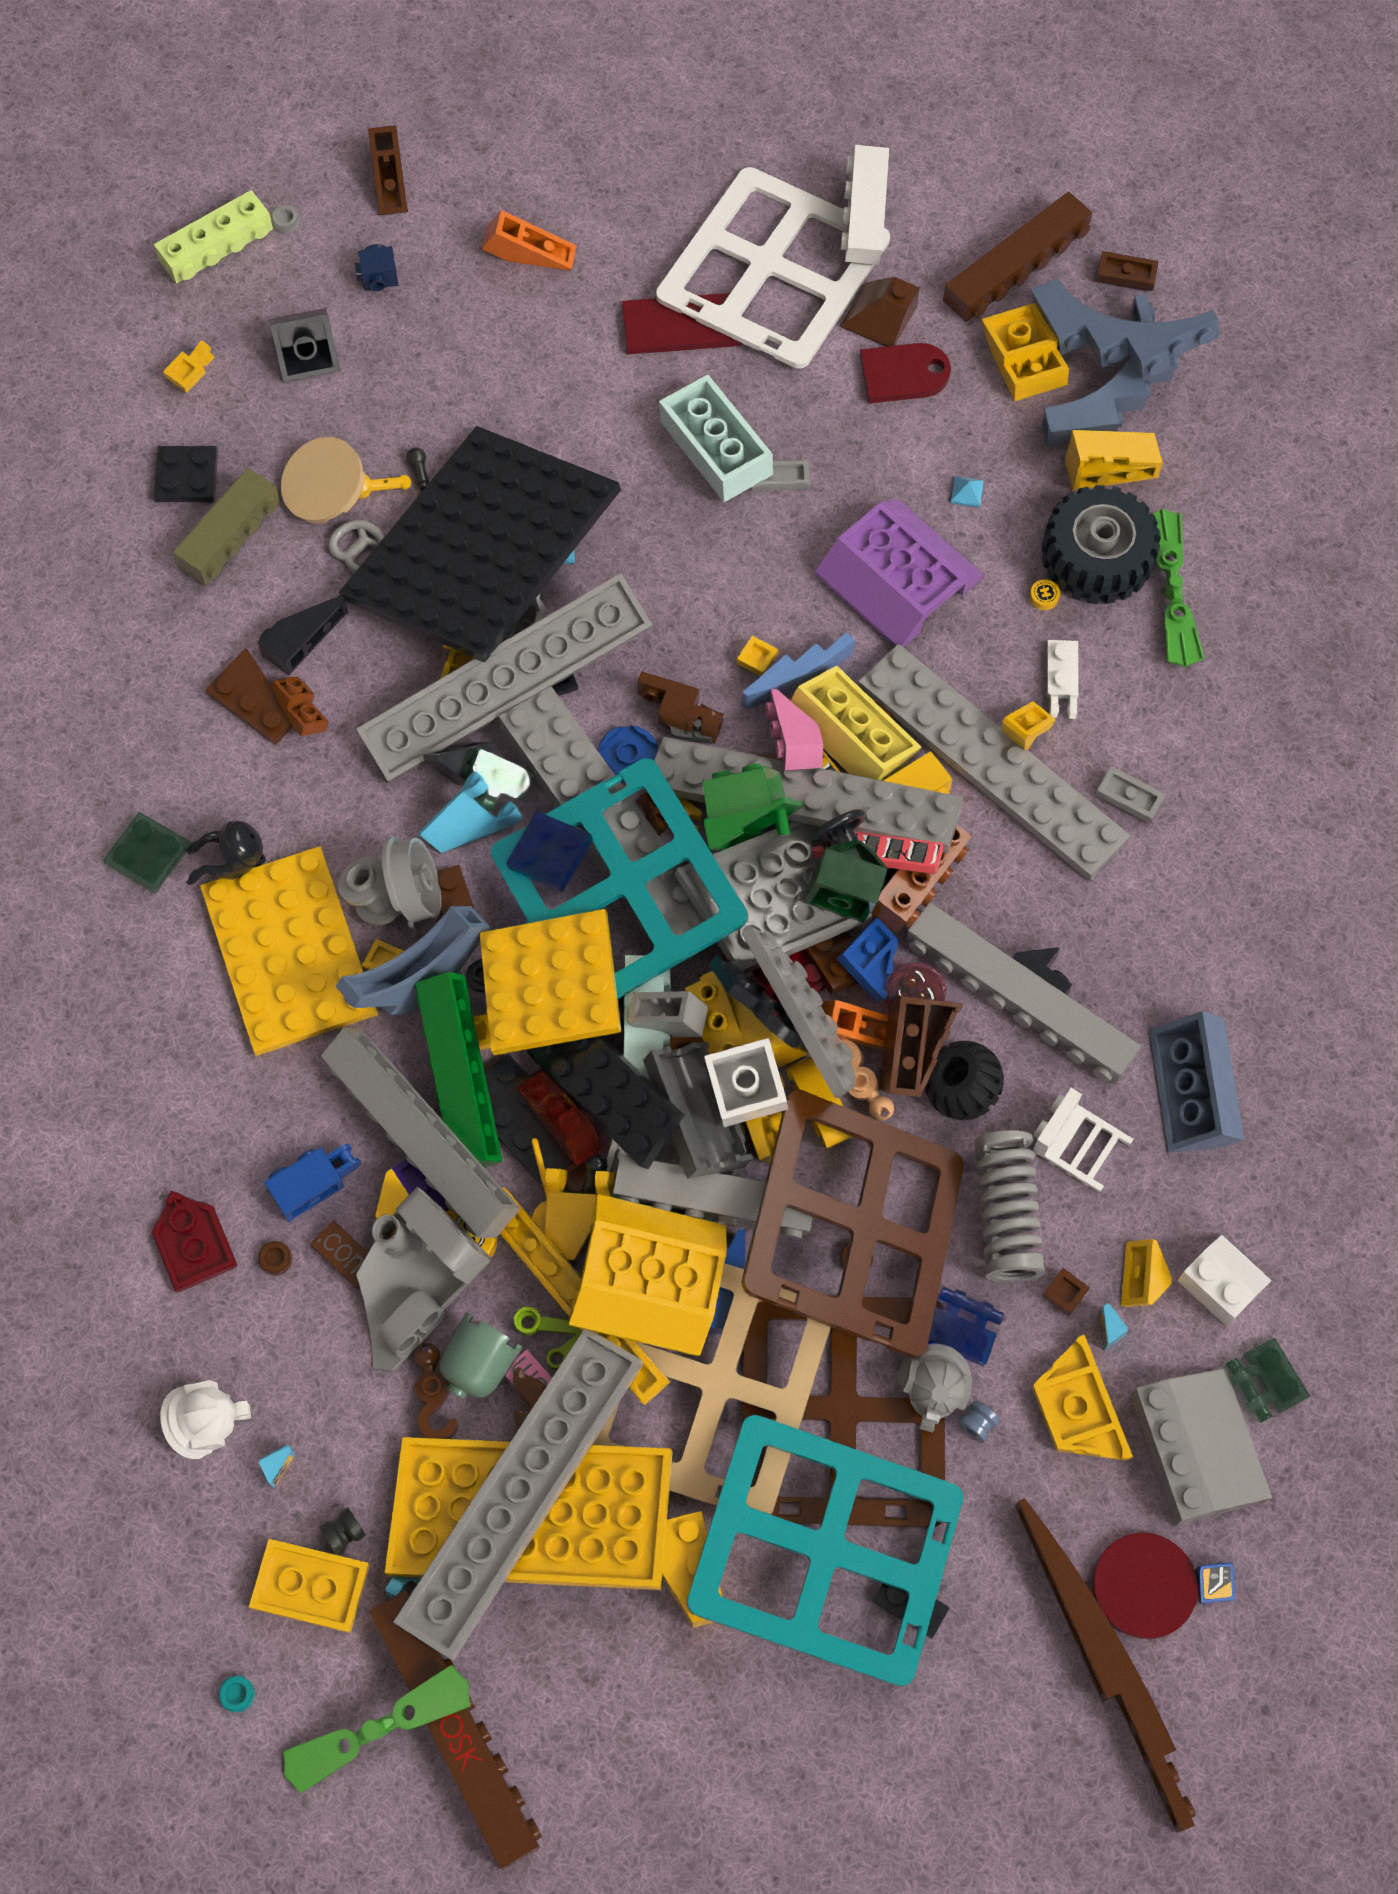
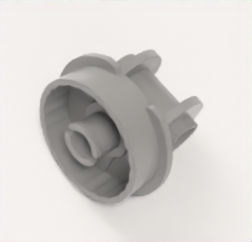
M395 836L387 838L382 849V859L372 856L358 858L351 862L339 877L338 890L340 895L347 903L356 907L358 916L368 925L382 926L403 914L408 920L409 927L415 930L422 926L424 920L436 918L440 913L441 889L436 867L427 847L416 837L399 841Z

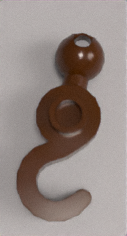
M423 1343L414 1352L415 1363L423 1369V1374L416 1382L415 1391L419 1400L425 1404L418 1415V1426L425 1438L451 1439L459 1427L456 1419L449 1420L448 1424L441 1430H434L429 1426L431 1416L442 1407L450 1391L447 1389L449 1386L448 1381L442 1377L440 1372L436 1371V1365L440 1360L439 1349L434 1344ZM424 1346L430 1347L427 1351H422V1348Z

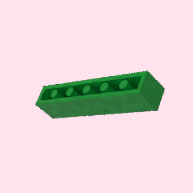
M445 972L415 983L417 989L416 1000L421 1009L424 1024L423 1034L428 1044L430 1054L429 1065L434 1074L436 1084L435 1095L440 1104L442 1120L484 1168L502 1163L503 1160L465 975Z

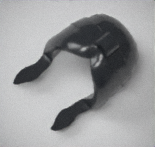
M229 821L221 827L220 831L206 833L197 841L192 842L187 848L188 854L196 853L207 842L219 843L227 864L221 866L204 865L192 871L186 883L192 885L204 874L233 880L242 877L252 868L262 865L266 858L263 854V842L259 833L249 823Z

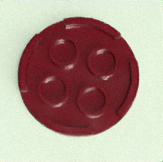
M1134 1533L1116 1540L1102 1553L1094 1571L1093 1594L1112 1627L1129 1636L1151 1640L1173 1633L1188 1620L1196 1605L1198 1582L1190 1559L1179 1546L1157 1534Z

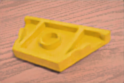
M1081 1335L1032 1386L1052 1442L1058 1452L1123 1461L1130 1460L1133 1457L1086 1337Z

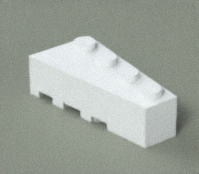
M855 145L853 156H848L846 173L849 174V181H846L844 199H848V207H844L843 224L847 225V232H842L841 250H846L845 262L875 265L880 263L883 247L889 148Z

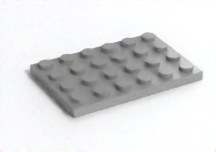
M792 822L788 824L789 835L778 836L777 829L713 854L748 912V921L742 928L717 941L728 961L732 959L739 964L745 971L743 974L761 968L742 935L751 927L763 933L769 931L775 937L778 946L789 956L875 919L872 914H869L864 923L803 903L814 867L820 859L813 857L812 850L814 846L809 843L811 834L819 828L818 826ZM689 863L677 868L675 877L703 921L716 915L719 908L692 864ZM883 882L881 892L886 886L885 882Z

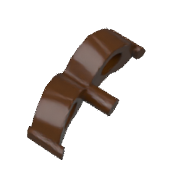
M642 793L636 801L647 814L645 818L658 836H660L667 828V823L650 795Z

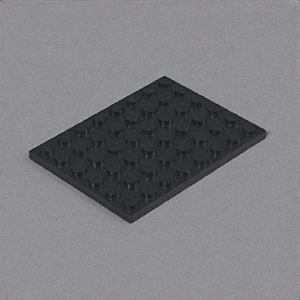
M476 426L342 587L339 594L348 603L485 663L621 491L620 484L615 480Z

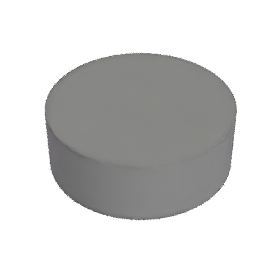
M283 205L274 209L271 214V222L277 232L287 234L299 227L300 217L294 207Z

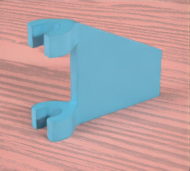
M475 770L467 778L463 788L418 833L440 853L513 826L521 820L523 815L518 811L519 808L509 800L502 806L497 817H494L473 799L482 795L489 788L485 778Z

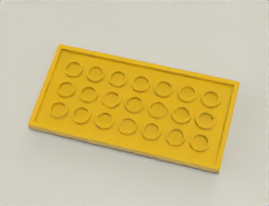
M402 1437L385 1574L387 1576L423 1577L510 1442ZM592 1445L505 1582L661 1590L673 1453L671 1448Z

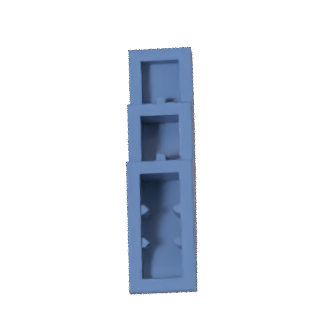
M846 632L826 650H823L816 643L795 662L787 654L784 655L743 691L742 705L747 709L770 702L771 689L779 690L784 696L796 691L798 686L839 665L853 654L855 639Z

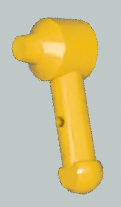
M365 474L363 490L358 499L366 498L370 495L371 491L406 490L411 486V479L407 475L370 479Z

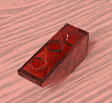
M541 1070L517 1087L519 1094L559 1147L576 1166L585 1161L588 1156L595 1154L603 1148L590 1120L544 1070Z

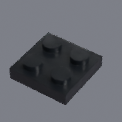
M158 446L154 488L155 502H215L218 461L217 446Z

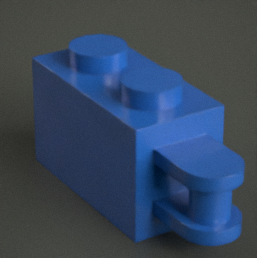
M344 1144L327 1155L321 1147L315 1151L313 1149L308 1150L297 1158L296 1163L288 1168H278L269 1175V1179L264 1183L288 1222L344 1188L341 1179L361 1165L359 1158H354L351 1154L352 1148L350 1144ZM340 1160L343 1165L335 1170L332 1164Z

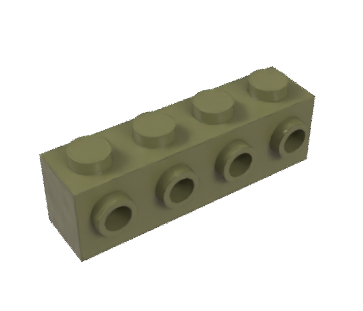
M247 467L172 552L177 567L205 586L212 578H216L230 557L238 554L243 542L249 536L254 535L264 518L268 514H272L278 507L280 499L276 485Z

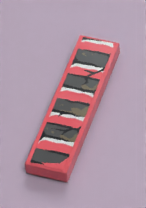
M854 831L858 839L870 847L887 868L930 874L937 873L943 853V843ZM832 843L814 846L812 850L813 857L821 858L826 848L833 846Z

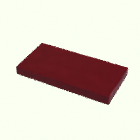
M731 293L697 296L716 305H722ZM656 298L622 301L627 355L742 346L741 342L697 322L696 319L661 305ZM691 302L686 306L696 312H700L702 309Z

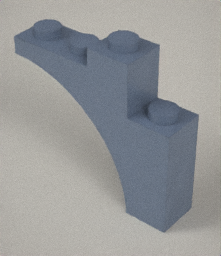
M451 906L441 920L409 949L374 969L355 975L342 976L336 984V988L342 993L344 1000L354 1008L382 1007L390 1015L412 1014L418 1005L415 983L445 972L459 974L480 943V932L488 931L490 926L472 906Z

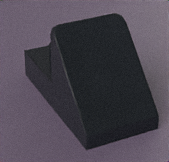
M473 742L423 754L425 762L458 785H464L470 776L468 765L483 762L482 757L492 755L493 748L491 742Z
M1059 947L1017 952L1013 956L1014 960L1068 996L1072 987L1068 978L1058 970L1052 971L1049 968L1058 956Z

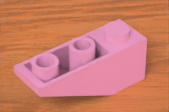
M771 689L770 702L765 703V713L767 721L771 720V738L777 739L775 742L777 759L782 758L785 771L822 768L823 740L818 724L779 690Z

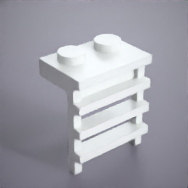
M1070 1088L1065 1097L1059 1094L1053 1103L1050 1111L1054 1115L1050 1121L1042 1120L1033 1137L1037 1138V1142L1033 1152L1035 1155H1040L1048 1160L1051 1165H1056L1064 1170L1069 1176L1080 1180L1085 1186H1089L1100 1193L1104 1186L1093 1178L1117 1140L1119 1139L1130 1146L1133 1138L1079 1106L1078 1103L1082 1094ZM1084 1119L1093 1123L1095 1127L1072 1163L1068 1164L1060 1159V1156ZM1102 1129L1111 1134L1112 1137L1088 1175L1076 1168Z

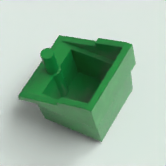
M751 764L743 766L741 773H731L730 770L713 773L712 779L703 781L708 816L707 819H704L708 846L711 850L722 851L762 835V830L773 824H776L778 836L789 835L790 830L787 816L803 808L802 801L786 798L780 772L769 769V766Z

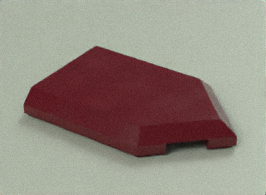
M170 1191L165 1202V1208L159 1221L156 1222L153 1228L152 1235L175 1292H181L230 1271L238 1265L214 1206Z

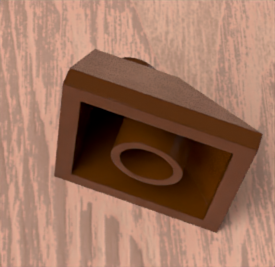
M894 276L866 282L842 322L841 327L885 347L895 346L917 308L920 287Z

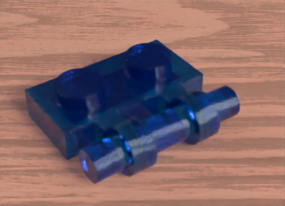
M943 1286L938 1299L949 1303L946 1311L935 1307L928 1343L949 1346L958 1351L964 1359L981 1366L986 1365L997 1333L985 1328L987 1321L1000 1325L1004 1313L994 1309L991 1303L986 1301L980 1303L966 1297V1292L959 1289L953 1291ZM960 1309L976 1315L974 1323L959 1317Z

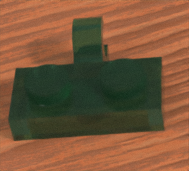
M476 748L465 777L468 778L476 770L485 778L489 788L482 795L478 796L477 802L486 810L493 812L500 792L522 801L534 772Z

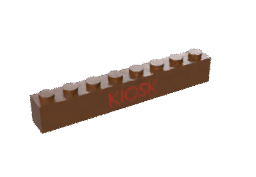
M405 1590L369 1610L409 1691H412L450 1665L454 1666V1664L448 1658L443 1660L439 1652L393 1623L410 1597V1594ZM469 1695V1708L427 1723V1726L500 1869L504 1870L538 1850L540 1846L537 1840L542 1838V1835L533 1818L526 1821L520 1807L525 1805V1802L517 1786L514 1785L509 1788L503 1777L509 1771L499 1752L492 1755L486 1743L491 1741L492 1738L483 1721L476 1724L470 1711L476 1707Z

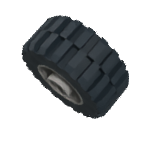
M1095 485L1094 489L1089 490V487H1083L1078 489L1077 495L1074 492L1066 495L1063 501L1057 503L1053 508L1042 542V561L1045 568L1049 567L1047 574L1051 581L1058 580V587L1064 593L1067 590L1073 592L1072 598L1079 601L1081 597L1089 598L1088 603L1098 604L1099 599H1105V604L1115 603L1118 596H1120L1121 600H1125L1131 597L1133 590L1138 592L1152 573L1161 539L1160 530L1157 527L1158 521L1153 513L1148 514L1150 508L1145 502L1139 503L1136 500L1137 496L1131 492L1125 494L1121 492V488L1114 486L1112 489H1105V485Z

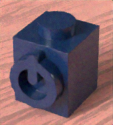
M373 244L366 247L365 250L358 251L360 263H354L357 281L363 280L365 290L381 291L386 287L398 286L392 246L386 247L381 244Z

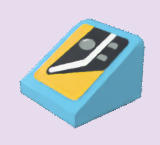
M1108 1303L1100 1311L1104 1350L1122 1339L1128 1331V1327Z
M286 1445L259 1459L264 1475L273 1488L277 1485L295 1456V1452L290 1445Z

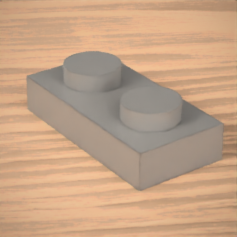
M1112 766L1095 794L1099 798L1149 824L1152 822L1166 794Z

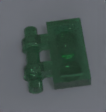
M1276 1338L1245 1353V1357L1251 1366L1243 1368L1238 1358H1234L1226 1363L1232 1374L1230 1379L1235 1386L1240 1387L1248 1401L1246 1406L1251 1413L1254 1412L1260 1423L1273 1417L1266 1405L1273 1402L1280 1414L1310 1397ZM1256 1375L1266 1390V1393L1259 1395L1250 1380Z

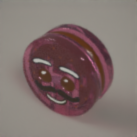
M918 962L908 963L896 969L888 981L886 990L888 992L886 997L888 1009L891 994L945 1001L946 985L941 974L933 967Z

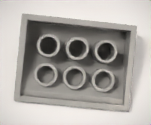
M1226 1368L1163 1380L1136 1388L1130 1397L1175 1527L1272 1499Z

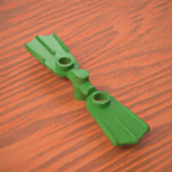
M1161 508L1153 514L1158 521L1157 527L1161 534L1156 563L1161 570L1165 571L1167 583L1164 595L1171 603L1167 606L1164 613L1166 662L1187 668L1196 662L1202 661L1204 654L1192 611L1186 604L1181 603L1183 602V579L1179 576L1178 570L1183 564L1182 514ZM1171 555L1175 560L1168 561L1165 556ZM1179 610L1184 616L1178 617L1174 614V611Z
M450 1665L400 1698L393 1707V1713L391 1712L380 1719L366 1721L362 1728L356 1730V1733L349 1729H340L285 1750L283 1752L285 1763L284 1777L295 1786L299 1793H303L352 1761L359 1752L360 1744L363 1746L372 1740L380 1739L387 1735L388 1732L398 1728V1726L406 1730L414 1729L469 1708V1681L453 1665ZM409 1705L415 1710V1715L412 1719H408L405 1716V1709ZM344 1738L350 1743L348 1752L342 1751L340 1746Z

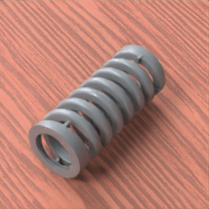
M1014 1130L996 1131L983 1134L975 1139V1153L981 1159L977 1163V1171L982 1176L978 1181V1188L983 1193L980 1196L979 1204L985 1210L981 1214V1222L986 1227L983 1230L982 1239L988 1244L983 1251L984 1257L989 1261L985 1267V1277L991 1281H1028L1045 1275L1044 1255L1040 1252H1021L1009 1255L997 1253L1003 1249H1033L1041 1246L1043 1243L1042 1237L1035 1234H1019L1003 1238L995 1236L1000 1232H1031L1041 1227V1221L1035 1217H1016L1001 1221L994 1219L998 1215H1030L1038 1212L1040 1209V1204L1034 1200L993 1202L997 1198L1022 1199L1035 1196L1038 1193V1187L1035 1184L1022 1182L1031 1180L1037 1175V1170L1034 1167L1022 1165L1030 1163L1035 1159V1153L1027 1149L1034 1141L1033 1135L1028 1132ZM1017 1142L1009 1145H999L1003 1143ZM994 1164H996V1165H1018V1166L1003 1167V1168H999V1169H995V1170L992 1169V1168H989L990 1166H992V1165H994ZM995 1181H998V1182H1020V1183H1010V1184L1000 1185V1186H997V1187L994 1186V1185H991V1184H992L993 1182H995ZM1029 1270V1272L1018 1274L1005 1273L1004 1271Z

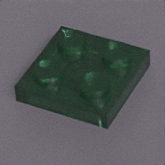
M138 812L103 859V862L106 866L156 894L184 857L191 842Z

